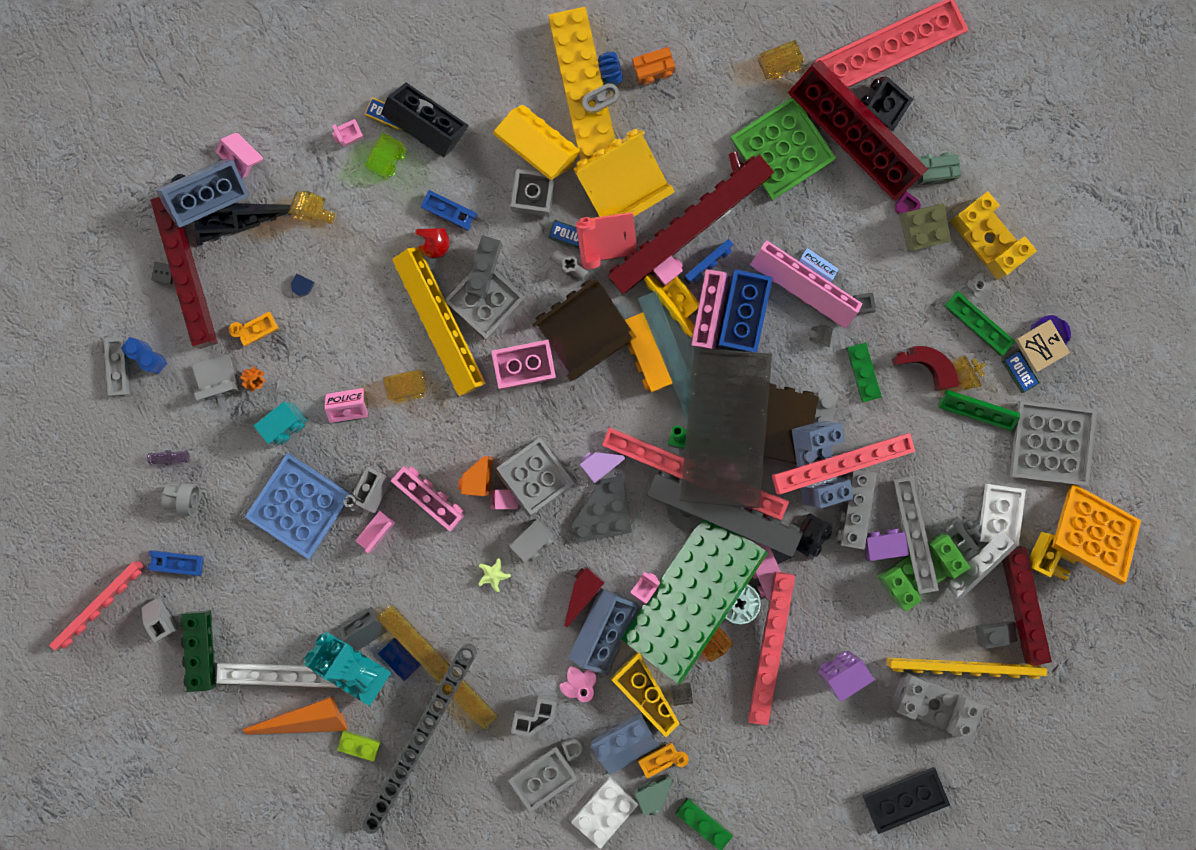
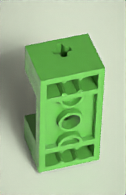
M939 533L928 541L937 583L946 577L955 579L971 568L949 535ZM910 554L877 575L899 609L908 611L922 601L919 597L921 594H918Z

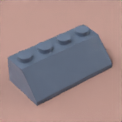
M230 159L222 160L156 189L164 208L179 228L249 197L236 165Z
M600 588L568 659L584 669L608 675L623 643L621 638L632 623L640 605L614 592Z

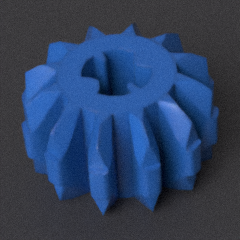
M613 51L599 55V69L604 84L617 85V83L622 82L623 75L617 54Z

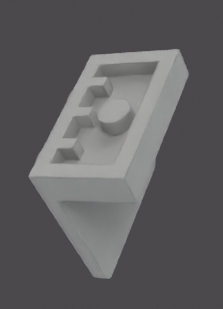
M226 354L192 365L199 392L194 393L197 401L204 402L240 391L230 355Z

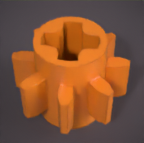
M254 366L251 369H244L242 376H240L244 381L241 385L252 392L255 389H261L264 382H266L262 377L264 372Z

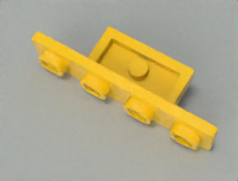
M653 273L647 275L644 278L647 288L657 295L660 304L670 311V316L679 322L683 332L692 338L695 325L689 319V316L699 308V301L678 276L663 287Z

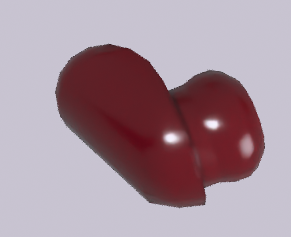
M738 152L728 154L733 171L737 168L741 170L746 166V164L740 162Z

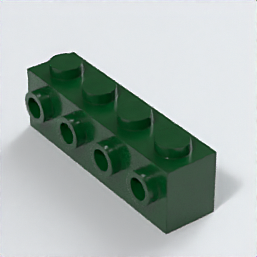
M211 610L183 613L180 618V627L183 629L181 646L184 648L182 665L185 667L183 683L186 687V692L209 691L216 687Z

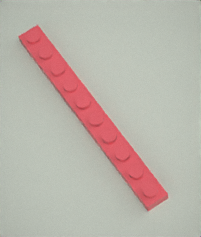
M611 427L608 429L602 444L604 447L779 520H782L789 501Z

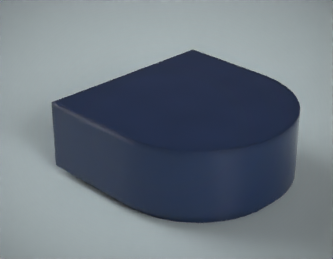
M296 273L291 283V289L298 296H306L310 293L315 282Z

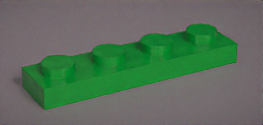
M959 291L955 292L945 303L944 307L998 355L1003 356L1016 342Z
M950 390L945 391L939 402L940 409L1009 431L1013 430L1020 419V413Z

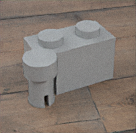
M367 466L353 495L345 497L348 500H344V505L357 513H361L365 509L375 513L392 478Z

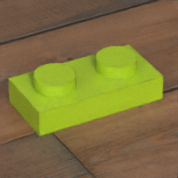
M343 731L337 751L374 762L381 741L349 731Z

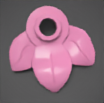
M569 667L567 672L568 682L560 684L562 693L568 698H577L581 702H589L594 696L593 687L597 681L595 672L586 670L583 673L576 667ZM582 689L587 690L586 696L581 694Z

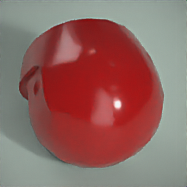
M445 228L415 229V234L425 239L424 245L418 246L425 256L435 259L445 255L450 245L449 236Z

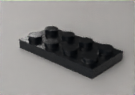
M934 767L862 796L878 834L950 806Z

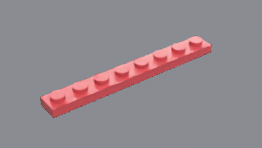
M906 433L774 474L772 479L776 493L783 494L915 452L911 434Z
M774 572L748 715L749 723L768 725L795 581L794 574Z

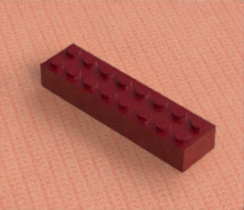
M821 60L811 65L789 90L788 94L894 201L928 170Z

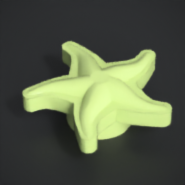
M500 558L497 559L496 564L492 567L482 563L479 564V567L485 573L478 584L479 586H482L484 583H491L494 590L499 592V581L511 577L510 573L505 574L501 571Z

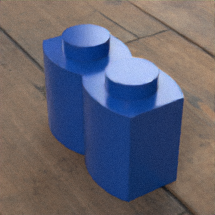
M129 337L121 347L123 353L127 357L136 360L139 367L145 371L159 374L167 365L165 358L161 354L153 352L150 345L143 340Z

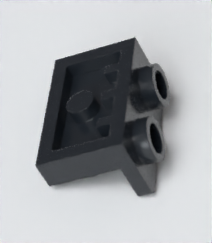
M809 513L800 527V531L803 534L796 550L811 560L814 557H818L822 550V544L832 534V527Z

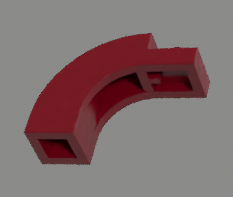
M913 346L909 348V352L897 353V357L891 358L893 366L919 363L927 367L933 376L935 390L959 386L958 375L954 365L947 356L934 348Z

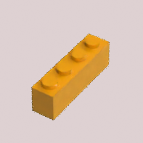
M642 312L625 319L636 336L635 339L629 342L630 344L627 347L630 354H634L637 359L634 363L638 373L642 372L645 378L642 380L645 390H650V393L672 385L673 382L644 313Z

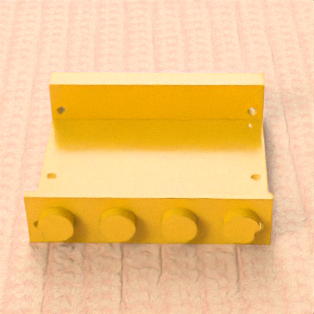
M630 130L626 133L627 136L621 140L618 138L609 144L610 147L605 150L602 148L595 151L593 157L588 160L586 158L580 160L576 164L577 166L573 168L599 217L633 212V217L675 192L672 185L667 183L643 137V134H645L643 130Z

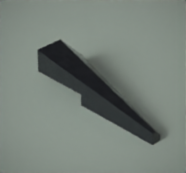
M233 203L194 221L197 246H201L204 242L212 239L214 241L218 240L221 236L230 233L233 235L259 226L260 223L268 220L274 221L277 217L285 214L291 215V205Z

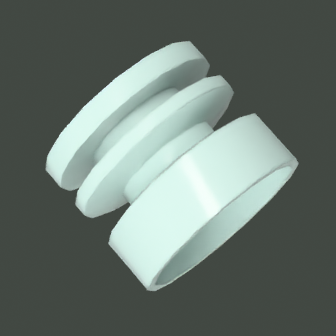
M747 584L738 599L744 601L742 602V607L739 608L735 605L737 604L736 600L725 617L732 623L740 625L749 623L756 618L760 611V597L756 590Z

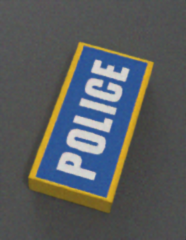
M372 97L365 116L400 131V127L381 115L385 102Z

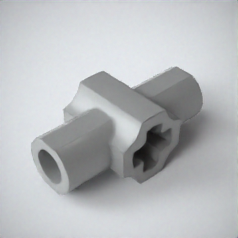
M559 249L556 250L551 258L562 267L565 274H572L580 281H583L589 273L578 264L577 258L574 256L568 257ZM574 262V268L570 267L567 269L566 263Z

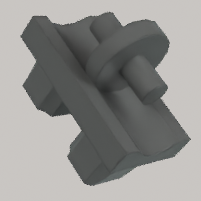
M958 516L955 517L953 523L946 528V533L951 539L961 534L964 539L956 543L962 553L971 549L975 552L979 549L978 543L971 534L976 539L979 538L981 534L978 530L981 528V525L979 523L972 524L970 520H967L965 522L968 527L967 529Z

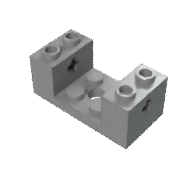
M906 671L902 674L890 707L897 713L914 720L918 718L970 743L985 707L972 698ZM937 699L938 706L931 709L929 707L930 700Z

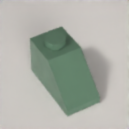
M669 773L634 789L644 816L648 814L650 816L654 815L663 807L672 783Z

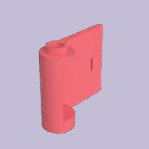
M633 212L596 218L584 217L576 223L581 264L585 269L599 267L601 264L600 260L625 257L632 252L634 254L637 253Z

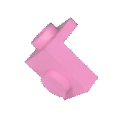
M355 119L338 127L336 124L332 125L334 129L332 135L336 143L340 142L343 147L364 138Z
M644 572L630 592V595L646 605L660 584L658 578L652 573Z

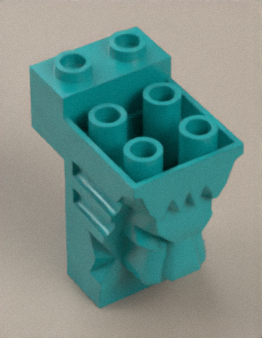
M326 631L324 634H320L316 639V646L306 654L303 665L370 707L392 672Z

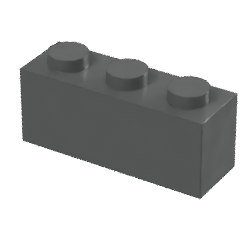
M484 235L481 236L465 288L467 294L486 299L502 247L500 240Z

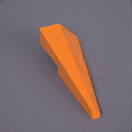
M334 695L243 729L246 735L348 730L343 714L339 712Z

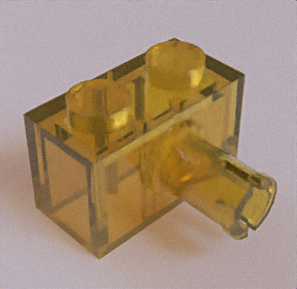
M309 191L295 192L288 212L294 215L293 219L300 222H311V220L320 219L328 224H332L335 218L334 212L323 209L326 198Z

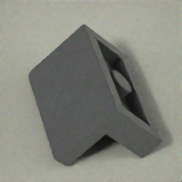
M372 607L339 627L343 641L357 651L387 632L386 627L379 621L376 611Z

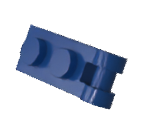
M428 190L420 206L422 209L466 231L470 230V224L477 216V213L431 190ZM461 213L466 215L464 221L459 219Z
M150 550L149 552L151 561L148 564L147 570L202 575L204 556ZM159 558H162V565L158 564Z

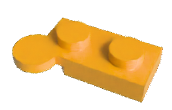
M271 312L244 324V326L239 322H234L229 326L230 335L237 338L240 337L245 347L279 330Z
M672 741L638 759V763L647 779L672 766L674 763L678 767H684L689 761L686 752H677Z

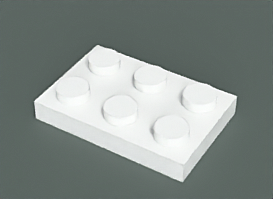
M985 484L980 520L981 528L979 529L981 536L978 538V541L990 542L1002 531L1019 547L1026 489Z
M609 777L573 818L571 823L601 849L639 803Z

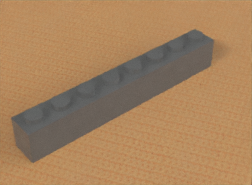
M667 472L656 473L648 496L793 557L803 534L799 527L789 524V526L784 525L777 518L772 516L770 518L765 517L758 510L752 509L751 511L744 508L745 505L741 503L727 501V498L722 495L708 493L709 490L700 486L694 487L690 485L691 482L681 478L680 480L675 479L673 475Z

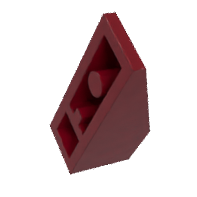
M588 567L585 569L581 568L574 576L576 580L564 623L566 627L571 624L605 583L603 579Z

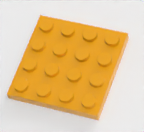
M1072 484L1068 488L1052 547L1119 585H1123L1127 581L1141 520L1080 486Z

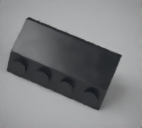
M407 82L387 97L381 115L387 118L388 121L403 129L404 132L410 134L443 158L454 149L469 126ZM419 99L426 100L433 105V108L423 106L419 115L416 114L420 105Z

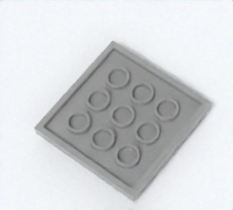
M1018 401L1017 412L1020 413V419L1015 425L1010 477L1089 486L1097 410Z

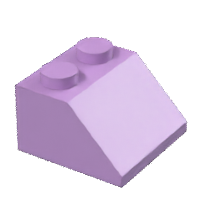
M589 452L581 458L583 462L580 465L595 483L622 462L625 457L623 455L597 452L592 455Z

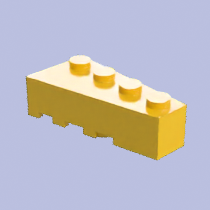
M636 652L609 678L664 737H667L680 724L640 652Z

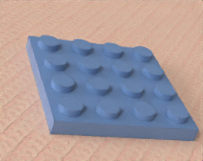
M287 453L245 518L307 559H311L344 509V500H348L345 497L353 494L292 454Z

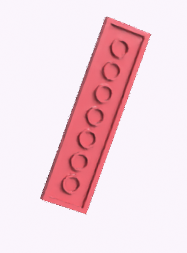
M943 0L816 59L814 63L821 60L849 88L965 34L969 29L955 0Z

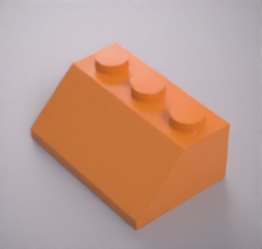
M483 456L463 473L462 478H459L458 490H461V494L490 495L493 457Z

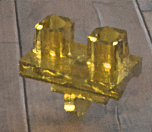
M966 355L958 357L959 360L953 363L957 374L965 370L968 377L959 381L962 388L967 390L982 386L975 371H977L980 377L985 375L982 368L986 366V363L982 362L979 364L978 360L974 358L971 360L974 365L972 367Z

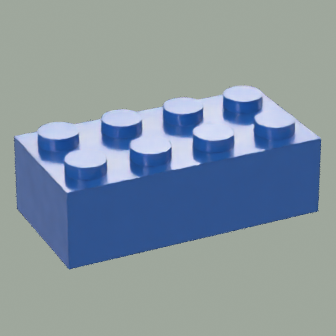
M736 269L733 271L717 347L752 355L757 353L773 277Z

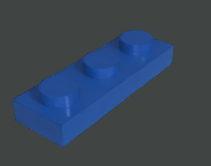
M730 239L726 240L684 277L685 281L688 284L692 281L696 283L703 277L702 273L706 269L712 270L718 264L716 261L721 256L724 259L732 252L731 248L734 245Z

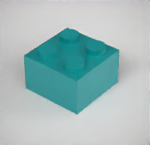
M283 401L257 422L254 427L268 444L283 445L291 439L289 437L294 432L298 433L304 429V424L308 420L294 403Z

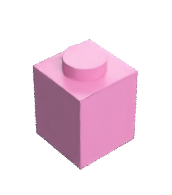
M670 256L657 266L652 273L665 287L676 276L682 274L683 265L677 258L674 259Z
M508 489L490 490V509H518L519 503Z

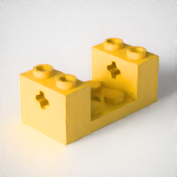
M987 191L949 222L998 280L1012 272L1037 252V250L1025 236L1018 240L1015 239L993 212L1000 205ZM986 233L993 236L992 243L985 241L984 236Z

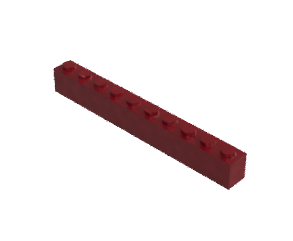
M760 154L756 158L754 155L745 162L746 166L741 170L739 168L735 169L730 174L731 178L726 182L724 180L720 181L715 186L716 190L711 194L709 192L705 193L699 199L701 202L696 206L694 204L690 205L684 211L686 214L681 218L675 217L669 223L671 226L666 230L660 229L654 235L655 239L651 242L648 240L639 247L641 250L636 254L633 252L624 259L626 262L621 266L618 264L609 271L611 274L608 277L621 294L625 295L647 275L651 274L657 266L670 256L675 255L770 179L774 171Z

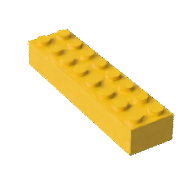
M585 6L548 14L576 146L580 150L578 154L580 160L590 159L595 151L602 148L605 150L615 140L608 107L597 113L590 114L584 110L582 104L583 97L587 93L603 86ZM595 102L589 103V106L594 107L596 105Z

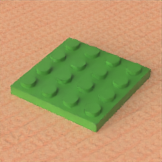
M792 97L730 138L745 162L753 155L756 158L760 154L774 171L773 176L761 185L771 201L836 160V157L804 109Z

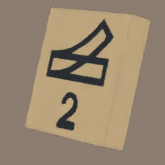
M1051 320L1015 339L1034 373L1070 353Z

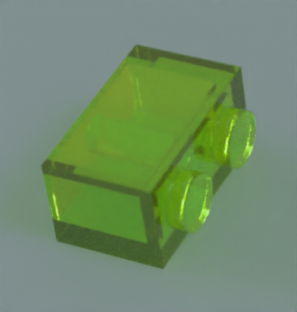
M382 132L364 166L370 172L388 181L389 177H393L397 169L395 166L398 161L404 158L406 148L402 142Z

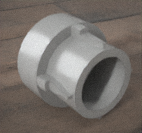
M180 482V484L171 483L166 485L162 495L164 511L193 517L198 510L200 501V488L198 484Z

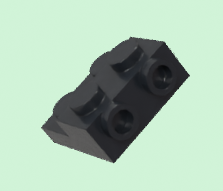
M888 76L876 78L870 85L871 91L869 94H865L861 101L890 131H894L912 103L913 98Z

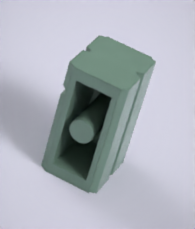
M951 152L941 153L939 157H933L932 154L921 156V159H919L928 168L918 179L919 185L956 181L961 177L958 154L952 155Z

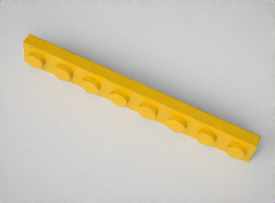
M887 657V666L895 672H904V669H912V672L924 673V670H931V673L943 674V671H950V674L954 675L970 672V675L982 676V673H989V676L1001 677V674H1008V677L1020 678V675H1027L1028 678L1040 679V676H1047V668L1041 665L1031 666L1029 664Z

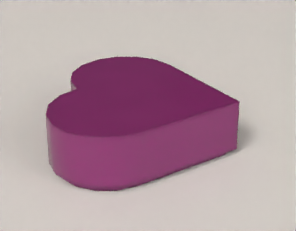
M905 191L895 204L894 209L900 215V213L920 209L921 204L917 198Z

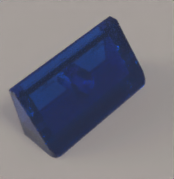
M393 638L378 653L403 681L409 678L421 666L420 662L396 638Z

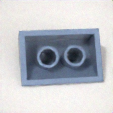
M642 713L635 715L591 740L594 752L610 775L660 747Z

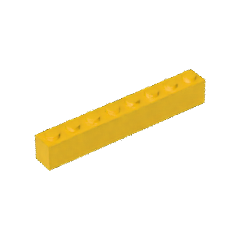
M419 247L407 248L392 259L395 268L410 295L420 320L424 324L428 336L458 396L471 393L486 384L422 252Z

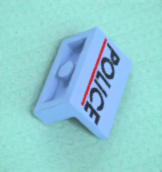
M808 248L799 260V262L829 282H832L839 270Z

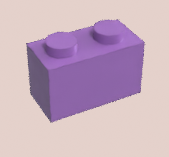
M898 528L888 529L887 533L880 534L879 531L869 532L865 544L866 560L874 561L909 555L905 532L899 531Z

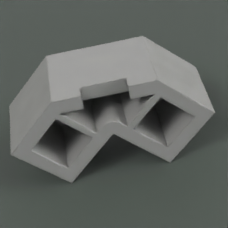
M539 694L535 713L516 709L511 733L531 737L537 731L552 723L558 697Z

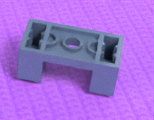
M820 421L792 429L797 467L813 463L815 458L819 461L832 457V445L845 442L842 423ZM833 477L801 488L803 504L817 508H824L853 499L851 481L849 479Z

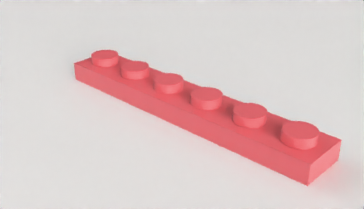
M140 561L132 562L49 646L54 651L61 648L66 649L73 642L72 638L83 633L87 628L85 625L89 621L92 622L97 619L101 614L100 611L110 606L114 602L113 598L117 594L123 593L128 588L127 584L142 574L141 570L145 566Z

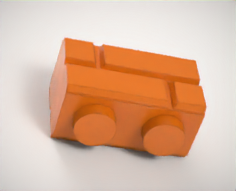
M669 47L632 58V66L638 84L649 85L654 82V79H668L675 73V64Z

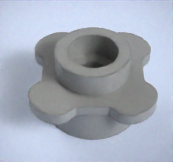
M979 274L973 281L967 283V287L975 297H981L984 291L990 289V284L986 283L984 276Z

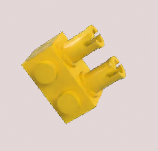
M1041 532L1029 556L1031 570L1048 577L1054 575L1066 581L1069 577L1064 574L1070 575L1071 571L1057 565L1060 557L1072 564L1076 560L1052 547L1054 535Z

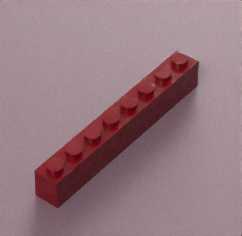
M160 197L150 199L191 345L201 349L218 344L185 226L179 228L164 208Z

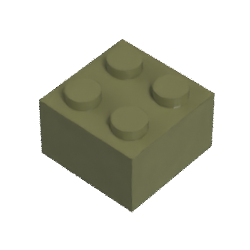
M944 203L900 213L907 251L951 242Z

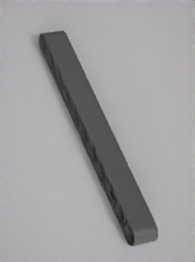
M473 644L463 645L453 659L363 820L362 826L366 833H376L387 817L476 658L477 649ZM463 650L470 651L472 657L465 658ZM453 668H460L462 670V674H455ZM444 684L451 685L453 691H446L444 689ZM435 701H440L443 704V708H437ZM425 718H431L434 724L428 725ZM416 735L423 736L424 741H418ZM407 752H412L415 758H409ZM397 769H403L405 771V775L399 774ZM388 785L394 786L396 791H390ZM379 802L385 803L386 808H382ZM370 819H374L377 825L372 824Z

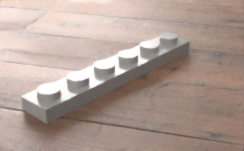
M913 476L895 479L893 482L918 594L939 591Z

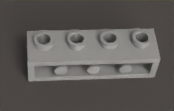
M855 470L846 474L845 479L851 481L853 499L842 502L844 503V509L840 511L839 515L841 527L836 533L838 545L865 550L877 473Z

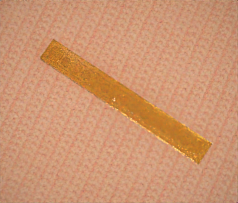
M393 604L390 605L377 619L440 684L450 664ZM453 668L454 673L457 674V675H460V674ZM463 679L453 699L485 730L498 717V714ZM444 684V689L446 691H453L451 685Z

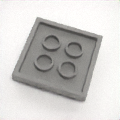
M494 270L486 299L472 296L465 292L470 273L445 299L446 303L486 340L525 299V296L496 270Z
M541 437L494 470L528 517L574 484Z

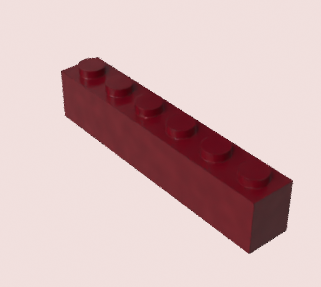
M1019 546L1010 552L1002 562L1024 662L1031 666L1051 663L1052 660L1027 547Z

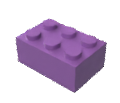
M850 651L839 653L836 656L837 659L831 663L830 661L825 662L820 666V670L817 671L829 691L841 702L875 681L864 662Z

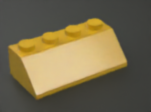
M524 105L512 109L493 132V135L550 180L571 169L580 152L572 142L565 139L557 130L551 128L543 119L536 116Z

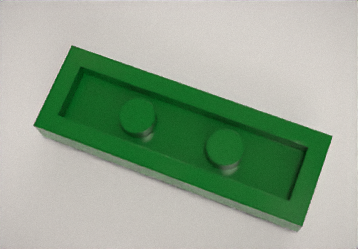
M866 342L847 347V353L862 403L881 398L882 395Z
M688 797L675 812L679 818L718 850H723L733 837L732 833Z

